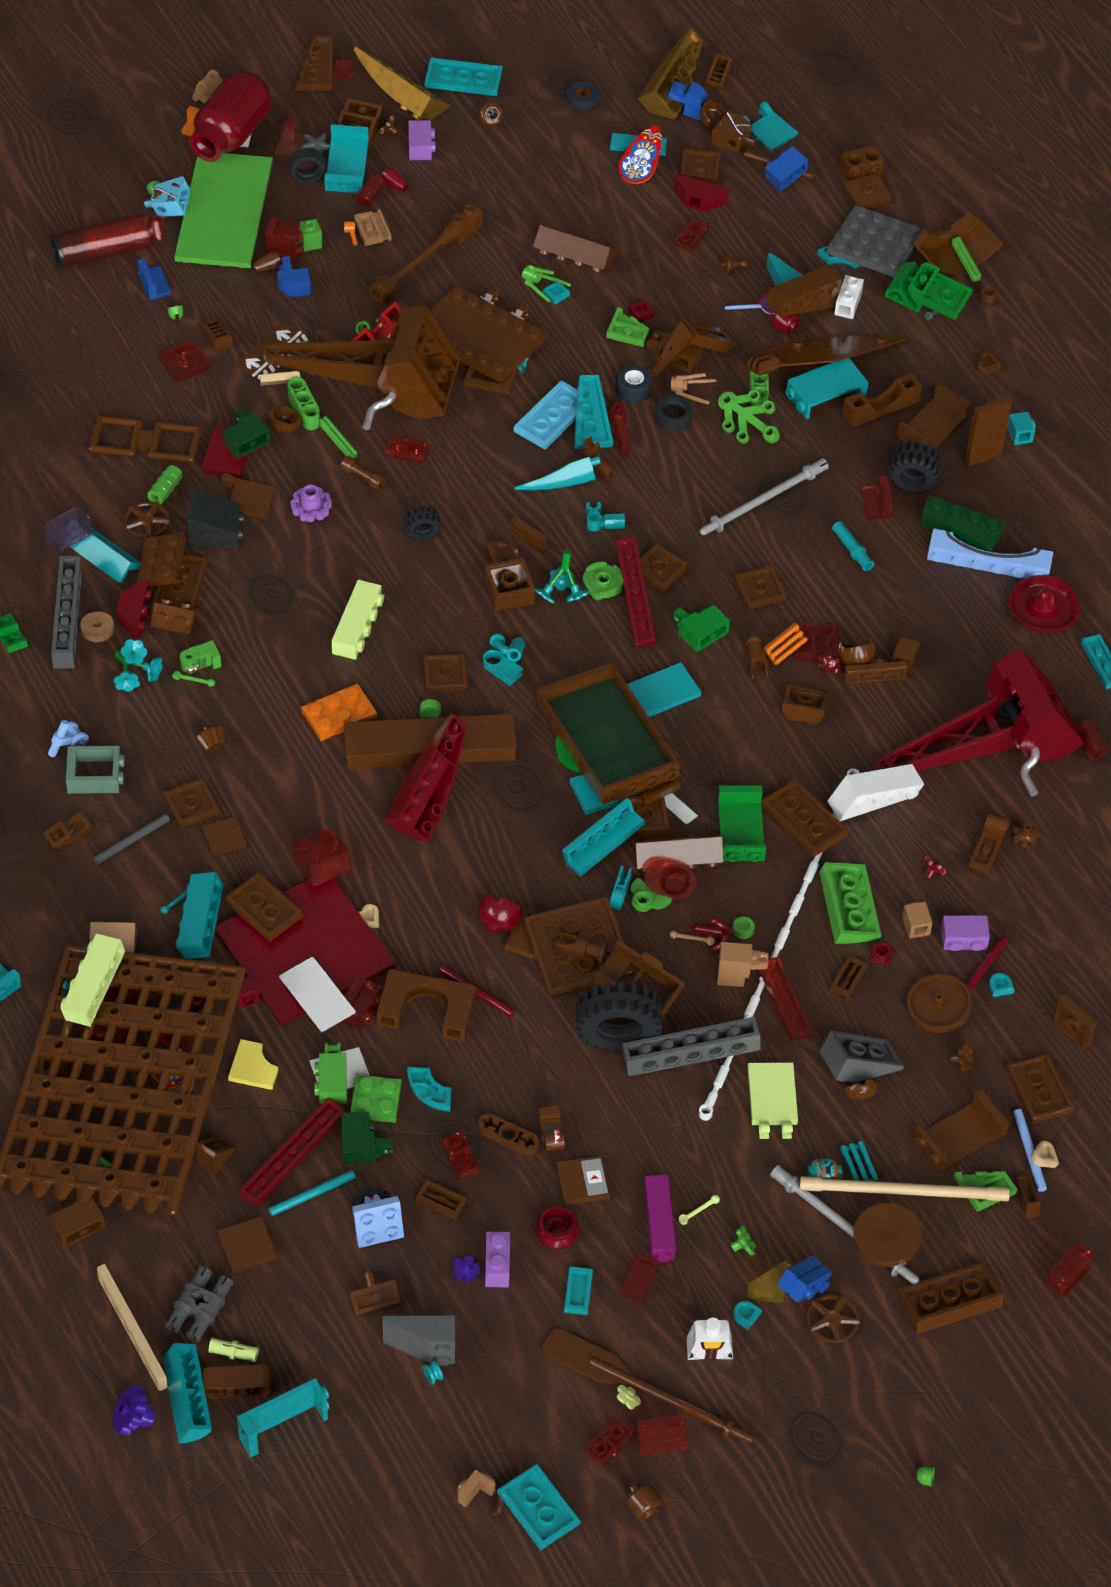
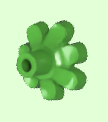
M743 1225L736 1230L738 1240L731 1243V1246L735 1252L743 1248L749 1255L756 1254L754 1249L757 1246L754 1241H750L751 1236Z

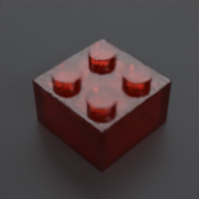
M331 828L291 844L296 866L313 886L353 870L349 849Z

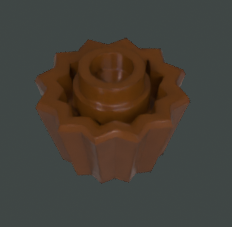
M220 725L207 726L196 736V741L208 752L217 750L225 745L224 727Z

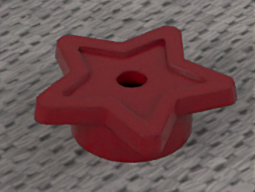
M884 941L876 944L874 947H868V951L872 954V964L881 962L889 966L890 958L896 954V951L891 950L890 946Z

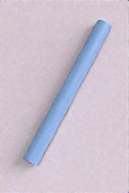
M1021 1109L1013 1111L1037 1189L1039 1192L1047 1189L1040 1166L1034 1164L1031 1159V1153L1035 1149Z

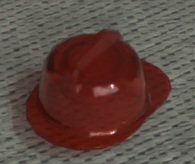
M658 860L650 864L645 872L647 887L658 895L673 899H684L689 897L696 888L697 879L695 873L689 867L681 864Z

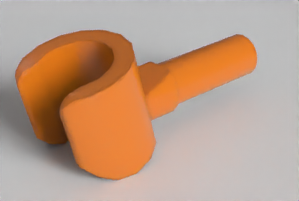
M345 221L344 233H350L353 245L356 246L358 242L355 236V223Z

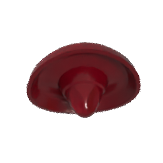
M1035 575L1020 581L1012 589L1008 599L1012 617L1023 627L1040 633L1064 631L1075 623L1080 614V602L1073 588L1065 581L1052 575Z

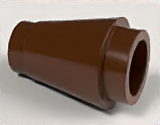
M270 251L252 264L256 273L279 269L278 266L282 265L277 251Z

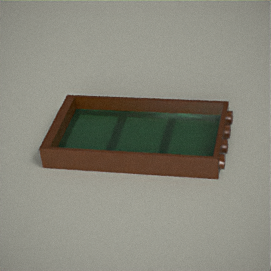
M612 662L536 689V703L602 805L679 777V761Z

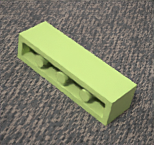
M361 580L357 581L333 636L332 654L356 660L358 653H362L365 645L364 639L369 637L371 632V622L376 621L378 606L381 607L384 601L381 585Z
M96 934L93 941H90L87 954L79 964L76 978L72 979L68 995L61 1002V1010L65 1020L91 1027L125 953L120 939Z

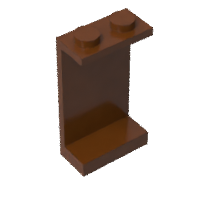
M939 384L935 388L934 398L908 424L902 421L899 422L897 437L908 443L914 441L916 443L922 442L924 445H930L932 449H936L970 415L972 402L944 385Z
M981 1089L974 1093L973 1102L926 1130L918 1125L914 1134V1142L919 1149H922L927 1154L930 1163L942 1172L1006 1135L1009 1121Z

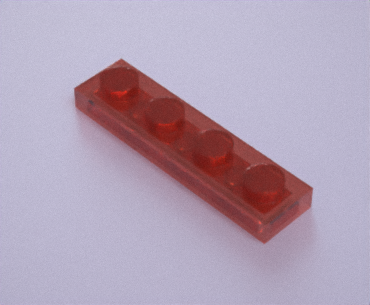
M779 956L768 959L767 969L758 970L790 1041L811 1037L813 1034L812 1028Z

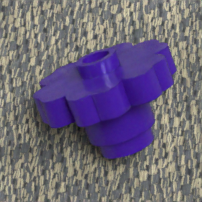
M131 1385L128 1390L125 1389L122 1395L118 1398L117 1407L113 1411L112 1424L115 1425L114 1431L129 1435L131 1430L135 1431L137 1427H149L153 1423L156 1412L150 1404H147L148 1397L145 1396V1389Z

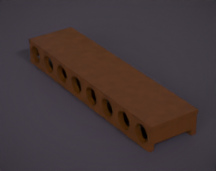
M513 714L458 716L468 726L458 763L515 760V749L517 747ZM448 717L344 722L347 769L413 766Z

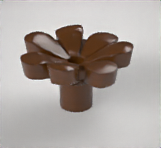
M394 114L390 116L386 124L380 127L378 132L380 135L385 131H389L394 135L398 131L393 126Z
M1022 822L1012 830V833L1015 835L1012 840L1015 844L1021 841V846L1025 848L1028 847V843L1033 847L1037 845L1036 838H1040V832L1035 830L1033 824Z
M964 1043L962 1048H958V1054L951 1055L952 1063H959L962 1072L973 1071V1065L971 1064L974 1063V1056H971L974 1053L973 1047L969 1043Z

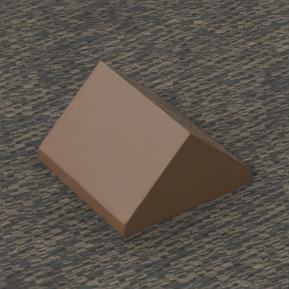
M90 923V941H93L96 934L120 939L125 952L135 953L138 929L135 923Z

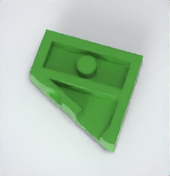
M617 307L606 338L644 347L649 335V328L639 323L633 316H626L623 313V309Z
M994 1171L992 1173L976 1172L975 1175H962V1172L954 1174V1179L959 1186L1008 1187L1009 1197L1017 1192V1188L1005 1171ZM968 1198L977 1212L1000 1202Z

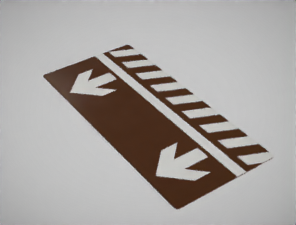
M282 322L235 366L260 380L261 374H271L280 367L265 362L263 357L264 346L270 343L308 341L311 337ZM282 354L283 356H291V354Z

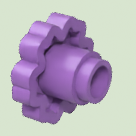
M307 485L293 494V500L290 501L293 515L299 516L301 521L313 522L315 519L323 520L329 515L332 500L329 493H323L322 488L315 485Z

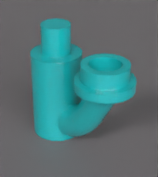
M496 633L491 636L490 644L492 647L507 655L510 661L516 662L520 660L525 648L523 638H514L508 647L505 645L506 641L502 634Z

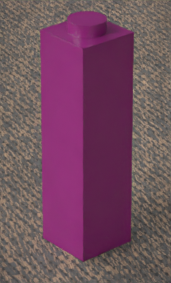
M668 1175L645 1176L644 1193L651 1261L667 1262L674 1260L676 1246Z

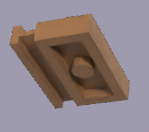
M380 209L374 213L370 211L354 215L355 224L365 246L382 243L386 239L391 241V233Z

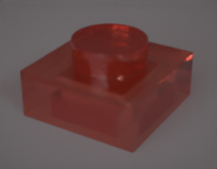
M336 60L333 78L351 80L354 62Z

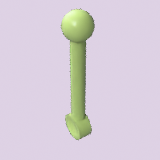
M713 1195L711 1200L687 1215H680L679 1223L685 1225L692 1216L711 1204H717L720 1201L719 1196Z

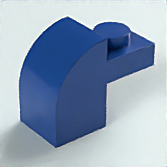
M675 81L668 94L669 99L685 104L683 115L700 120V110L704 102L708 101L707 93L702 86L695 82L688 86Z
M282 257V265H279V271H277V284L280 291L293 297L311 295L308 268L292 270L290 257Z

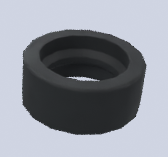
M299 149L289 159L291 176L297 182L304 184L314 183L325 174L326 168L323 155L316 149ZM306 161H313L318 164L310 170H300L297 168L299 164Z
M671 394L660 398L657 402L655 420L661 428L676 432L686 429L691 424L693 407L687 398ZM676 408L683 411L685 415L673 418L665 415L663 411Z

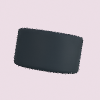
M637 365L622 368L618 372L616 380L617 394L626 402L637 403L646 400L651 392V374L647 369Z

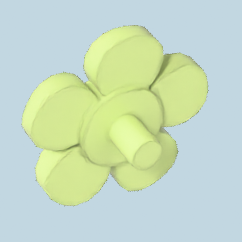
M624 1385L617 1387L619 1392L617 1398L620 1402L626 1403L629 1409H634L640 1405L641 1400L635 1395L636 1391L632 1387L626 1388Z

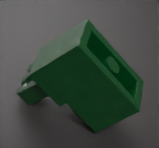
M242 408L235 411L236 425L223 430V444L236 459L270 443L269 428L255 412L248 415Z
M369 1112L341 1113L343 1164L376 1163V1158L381 1157V1155L393 1154L392 1139H383L375 1136L374 1120L369 1121Z

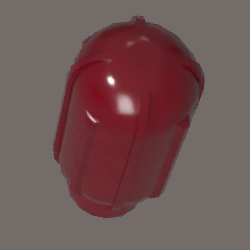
M237 72L222 81L199 109L194 118L195 131L189 138V144L192 151L200 159L214 162L223 153H232L244 144L267 115L272 106V100L268 86L258 74Z

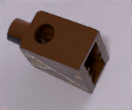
M730 110L712 130L711 144L732 151H741L745 144L755 147L758 142V137L752 135V123Z

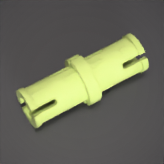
M212 1337L209 1344V1353L229 1356V1359L232 1360L238 1358L256 1362L259 1347L239 1344L236 1340L229 1342Z

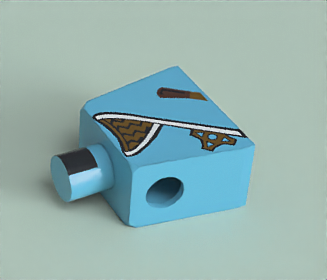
M183 176L156 184L153 195L144 198L145 207H153L156 214L160 217L185 215L191 189Z

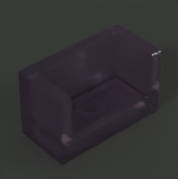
M77 506L45 523L46 543L57 552H61L91 535L90 517Z

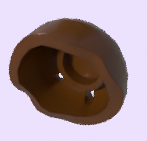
M279 406L273 407L270 411V424L279 433H293L301 425V415L292 408Z

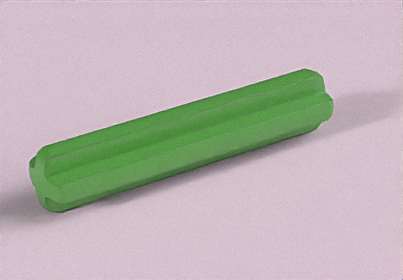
M960 237L953 238L952 246L973 282L980 281L982 274Z
M327 416L320 418L319 425L344 455L356 458L357 450Z

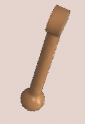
M672 930L669 934L672 939L678 937L706 942L708 945L715 943L713 936L705 938L681 934L675 930Z

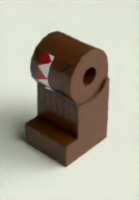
M559 1105L538 1108V1123L545 1151L564 1149V1135Z

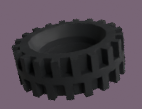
M608 982L605 983L604 987L593 986V991L585 990L583 996L578 997V1003H576V1033L579 1034L581 1041L586 1040L587 1046L596 1045L597 1050L606 1048L608 1052H613L615 1049L621 1050L622 1053V1043L661 1035V999L656 997V992H648V987L642 986L638 988L636 983L632 982L630 985H623V982H618V985H611ZM614 1017L630 1018V1020L626 1021H611L606 1019Z

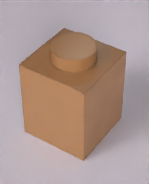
M912 902L904 905L902 919L909 939L929 936L932 920L926 902Z

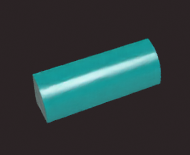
M174 1343L163 1356V1363L178 1443H188L208 1435L212 1430L196 1344Z

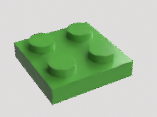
M356 1075L351 1112H369V1120L396 1123L402 1079Z

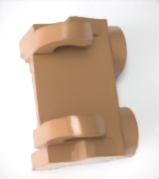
M211 69L197 83L192 96L194 101L200 100L205 103L222 83L223 79L217 71Z

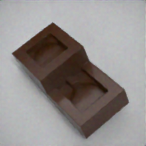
M80 811L64 824L61 821L57 822L45 831L43 835L56 850L79 840L94 830V828Z

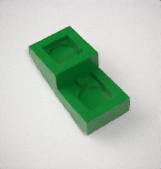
M11 613L0 617V641L8 653L28 647L27 640L20 632L18 623Z

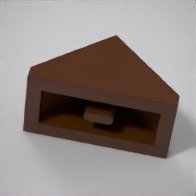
M220 1136L198 1141L196 1145L197 1163L216 1174L237 1147Z

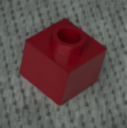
M253 976L243 979L236 1004L238 1009L250 1007L259 1002V990Z

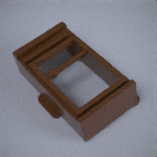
M618 940L614 950L601 969L594 974L592 982L601 987H604L605 983L608 982L611 985H618L617 982L630 964L640 971L636 972V977L632 983H636L644 972L671 990L662 1004L663 1020L682 993L686 983L664 970L663 963L649 953L641 955Z

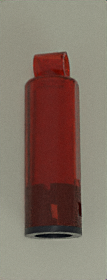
M137 214L52 234L50 242L55 262L58 268L61 269L149 248L152 240L166 238L167 232L163 216L156 215L146 218L143 214Z

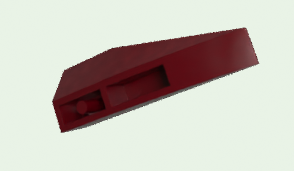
M451 714L423 750L402 783L383 819L397 832L425 843L430 840L447 807L468 726L455 714Z

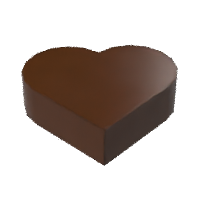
M983 352L980 355L977 364V371L980 374L986 375L1001 369L1000 362L992 353Z

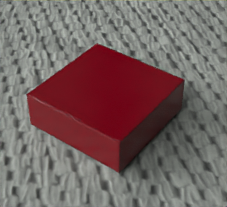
M646 300L629 305V312L638 322L654 318V312Z

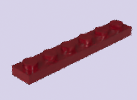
M636 537L615 539L635 646L637 648L655 645L656 639Z
M327 1098L238 1191L239 1196L257 1208L342 1119L341 1113H346V1110L330 1098Z

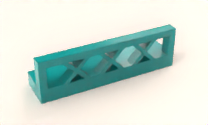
M628 798L562 850L566 865L578 876L581 877L645 825L644 819L634 811L632 802Z

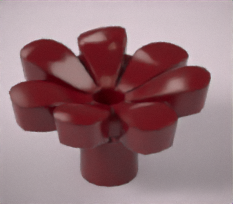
M924 856V862L928 867L924 875L931 880L935 873H940L944 876L948 873L943 866L931 861L928 856Z

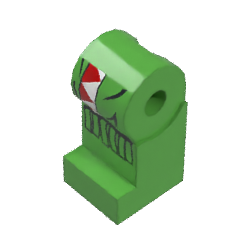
M213 640L191 647L180 653L181 669L187 674H193L198 669L211 665L213 669L222 667L221 657Z

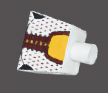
M717 1318L694 1321L687 1335L688 1360L733 1359L732 1335L729 1321L718 1320Z

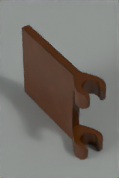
M224 473L221 486L224 488L234 487L230 501L240 504V512H244L245 515L267 519L276 487L238 479L231 474Z

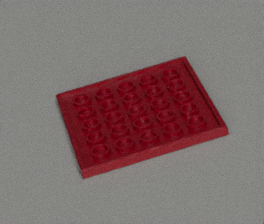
M328 870L282 892L288 900L302 911L303 917L270 942L239 914L215 926V933L237 965L245 967V976H253L260 998L280 1026L305 1014L306 1011L282 982L279 975L307 959L314 957L342 994L388 972L389 969L396 968L394 960Z

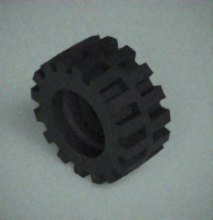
M423 505L422 508L417 506L416 509H410V512H407L406 516H404L403 521L406 534L412 540L414 538L416 541L420 539L426 540V538L432 539V536H437V533L441 531L442 525L439 512H437L436 508L433 509L432 506L428 508L426 505Z

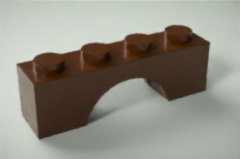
M912 373L895 379L891 387L877 397L867 398L860 392L844 398L842 415L851 427L858 426L919 403L922 385Z

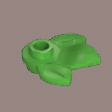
M637 878L631 885V892L633 894L632 906L637 911L645 912L651 908L663 909L672 902L673 898L663 894L664 885L661 880L645 884L643 880Z

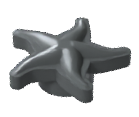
M322 133L321 136L316 138L308 134L304 135L308 142L302 145L301 149L313 148L321 154L324 150H330V144L325 142L326 133Z

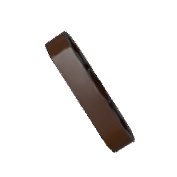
M490 1113L484 1114L479 1118L478 1130L481 1135L525 1156H533L538 1152L539 1138L534 1133ZM489 1122L492 1123V1126L485 1128V1125H488ZM505 1131H512L515 1136L511 1139H506L502 1134ZM529 1142L533 1143V1145H529L528 1147L525 1146V1144H528Z

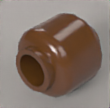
M487 102L478 109V120L484 126H495L502 120V108L495 102Z
M637 1483L628 1489L629 1495L625 1503L636 1519L648 1521L661 1511L659 1507L662 1504V1500L652 1485Z

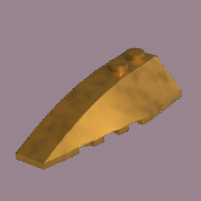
M692 27L685 32L666 55L640 94L638 100L649 113L675 119L682 109L684 103L669 99L668 94L675 81L688 86L692 84V72L696 69L695 61L699 57L703 42Z
M355 46L354 51L370 76L388 95L400 103V108L407 112L412 111V116L416 119L432 120L450 107V104L423 86L412 82V79L398 73V70L384 64L379 58Z

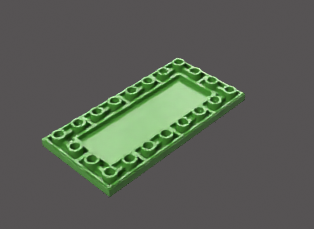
M223 153L217 161L208 162L197 156L190 186L191 191L176 248L175 261L251 268L273 157Z

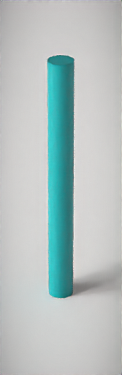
M352 1170L269 1207V1213L271 1216L279 1214L355 1179V1174Z

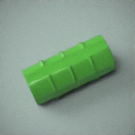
M169 465L147 493L149 500L154 503L158 502L161 505L168 498V495L174 491L175 486L179 484L178 482L183 477L182 471L176 466Z

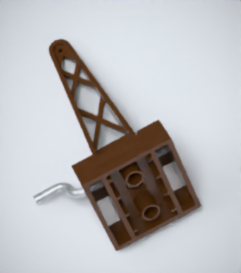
M426 304L402 309L394 324L389 340L270 343L263 348L264 360L269 364L379 389L383 394H386L385 399L377 401L369 407L363 423V429L365 430L370 429L375 412L390 404L395 411L419 420L444 416L460 363V357ZM282 354H291V355H297V356H296V357H293V356H283ZM310 357L338 359V360H343V361H332V360L312 359V358H310ZM355 362L373 363V365H371V364H361V363H355Z

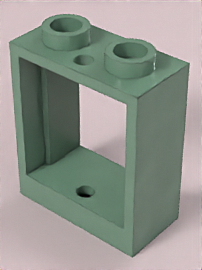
M68 746L66 769L67 793H119L120 784H124V773L120 772V767L125 765L124 754H120V746ZM113 761V776H77L78 762Z

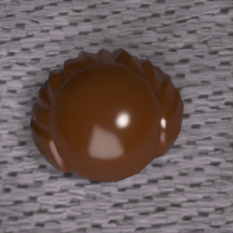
M875 1078L859 1082L847 1081L844 1084V1090L850 1099L862 1101L873 1097L878 1090L879 1084Z

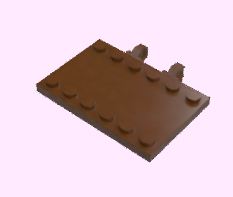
M456 285L430 309V312L457 352L460 362L501 383L548 339V332L526 322L529 316V307L523 304L517 308L516 312L511 311V313L495 306V303L499 300L498 291L491 289L485 296L478 297Z

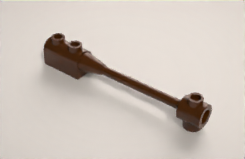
M473 204L465 205L461 213L452 216V220L444 226V229L431 245L392 277L378 276L376 282L369 287L371 297L379 304L388 303L390 295L396 290L395 283L435 250L450 242L460 246L483 227L481 210Z

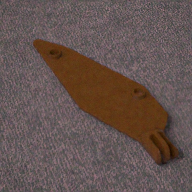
M874 334L794 339L792 342L769 348L766 354L751 358L747 362V368L756 375L761 376L776 371L780 366L833 363L877 349H884L887 346L905 341L906 337L903 335Z

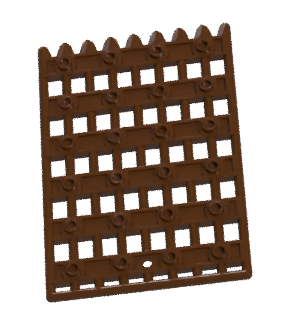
M67 945L0 1152V1188L5 1180L8 1179L10 1180L12 1193L18 1195L29 1182L33 1185L34 1196L40 1198L51 1185L55 1186V1197L59 1201L66 1199L72 1189H77V1200L80 1203H87L94 1192H99V1202L103 1207H108L117 1195H121L122 1206L127 1211L134 1207L139 1198H144V1209L149 1214L153 1213L162 1201H166L167 1213L174 1216L178 1212L246 969L238 965L125 952L122 960L128 962L127 964H119L110 983V986L120 987L116 1001H102L91 1027L85 1026L82 1039L69 1037L74 1022L65 1020L61 1010V1002L67 996H60L64 980L72 981V979H75L81 960H84L83 958L72 957V955L86 956L88 947ZM136 963H149V966H139ZM158 965L171 966L170 969L157 968ZM179 968H189L192 971H179ZM201 970L213 971L214 973L213 975L203 974ZM222 974H235V977L222 976ZM149 976H152V977H153V980H152V981H150V982L145 981V979H146L147 977H149ZM128 989L141 990L137 1005L124 1004ZM150 991L163 993L158 1008L146 1006ZM172 994L184 995L180 1011L168 1009ZM193 997L206 998L202 1013L189 1012ZM215 999L228 1001L224 1016L211 1015ZM52 1019L64 1020L60 1036L48 1035ZM95 1025L108 1026L103 1042L91 1040ZM117 1027L129 1029L125 1044L112 1043ZM139 1030L151 1032L147 1047L134 1046ZM160 1033L173 1034L169 1050L156 1048ZM182 1036L195 1037L190 1053L178 1051ZM204 1039L217 1040L212 1056L200 1054ZM40 1058L52 1060L48 1075L35 1074ZM61 1061L74 1062L69 1078L57 1077ZM83 1064L96 1065L91 1081L79 1080ZM105 1067L118 1068L113 1084L101 1083ZM127 1070L139 1071L135 1087L122 1085ZM149 1072L161 1074L157 1090L144 1088ZM171 1075L183 1077L179 1093L166 1091ZM193 1078L205 1080L201 1096L188 1094ZM27 1098L40 1099L35 1115L23 1114ZM49 1101L62 1102L57 1118L44 1117ZM71 1104L84 1105L79 1121L66 1120ZM93 1107L106 1108L101 1124L88 1123ZM115 1109L128 1111L123 1127L110 1126ZM137 1112L150 1114L145 1130L132 1129ZM159 1115L172 1117L167 1133L154 1132ZM181 1118L194 1120L190 1136L177 1135ZM15 1138L27 1140L22 1156L10 1154ZM37 1141L49 1143L44 1159L32 1157ZM59 1144L71 1146L67 1162L54 1160ZM81 1147L93 1148L89 1165L76 1163ZM103 1150L115 1151L111 1168L98 1166ZM125 1153L138 1155L133 1171L120 1169ZM147 1156L160 1158L155 1174L143 1173ZM169 1159L182 1161L178 1177L165 1176Z

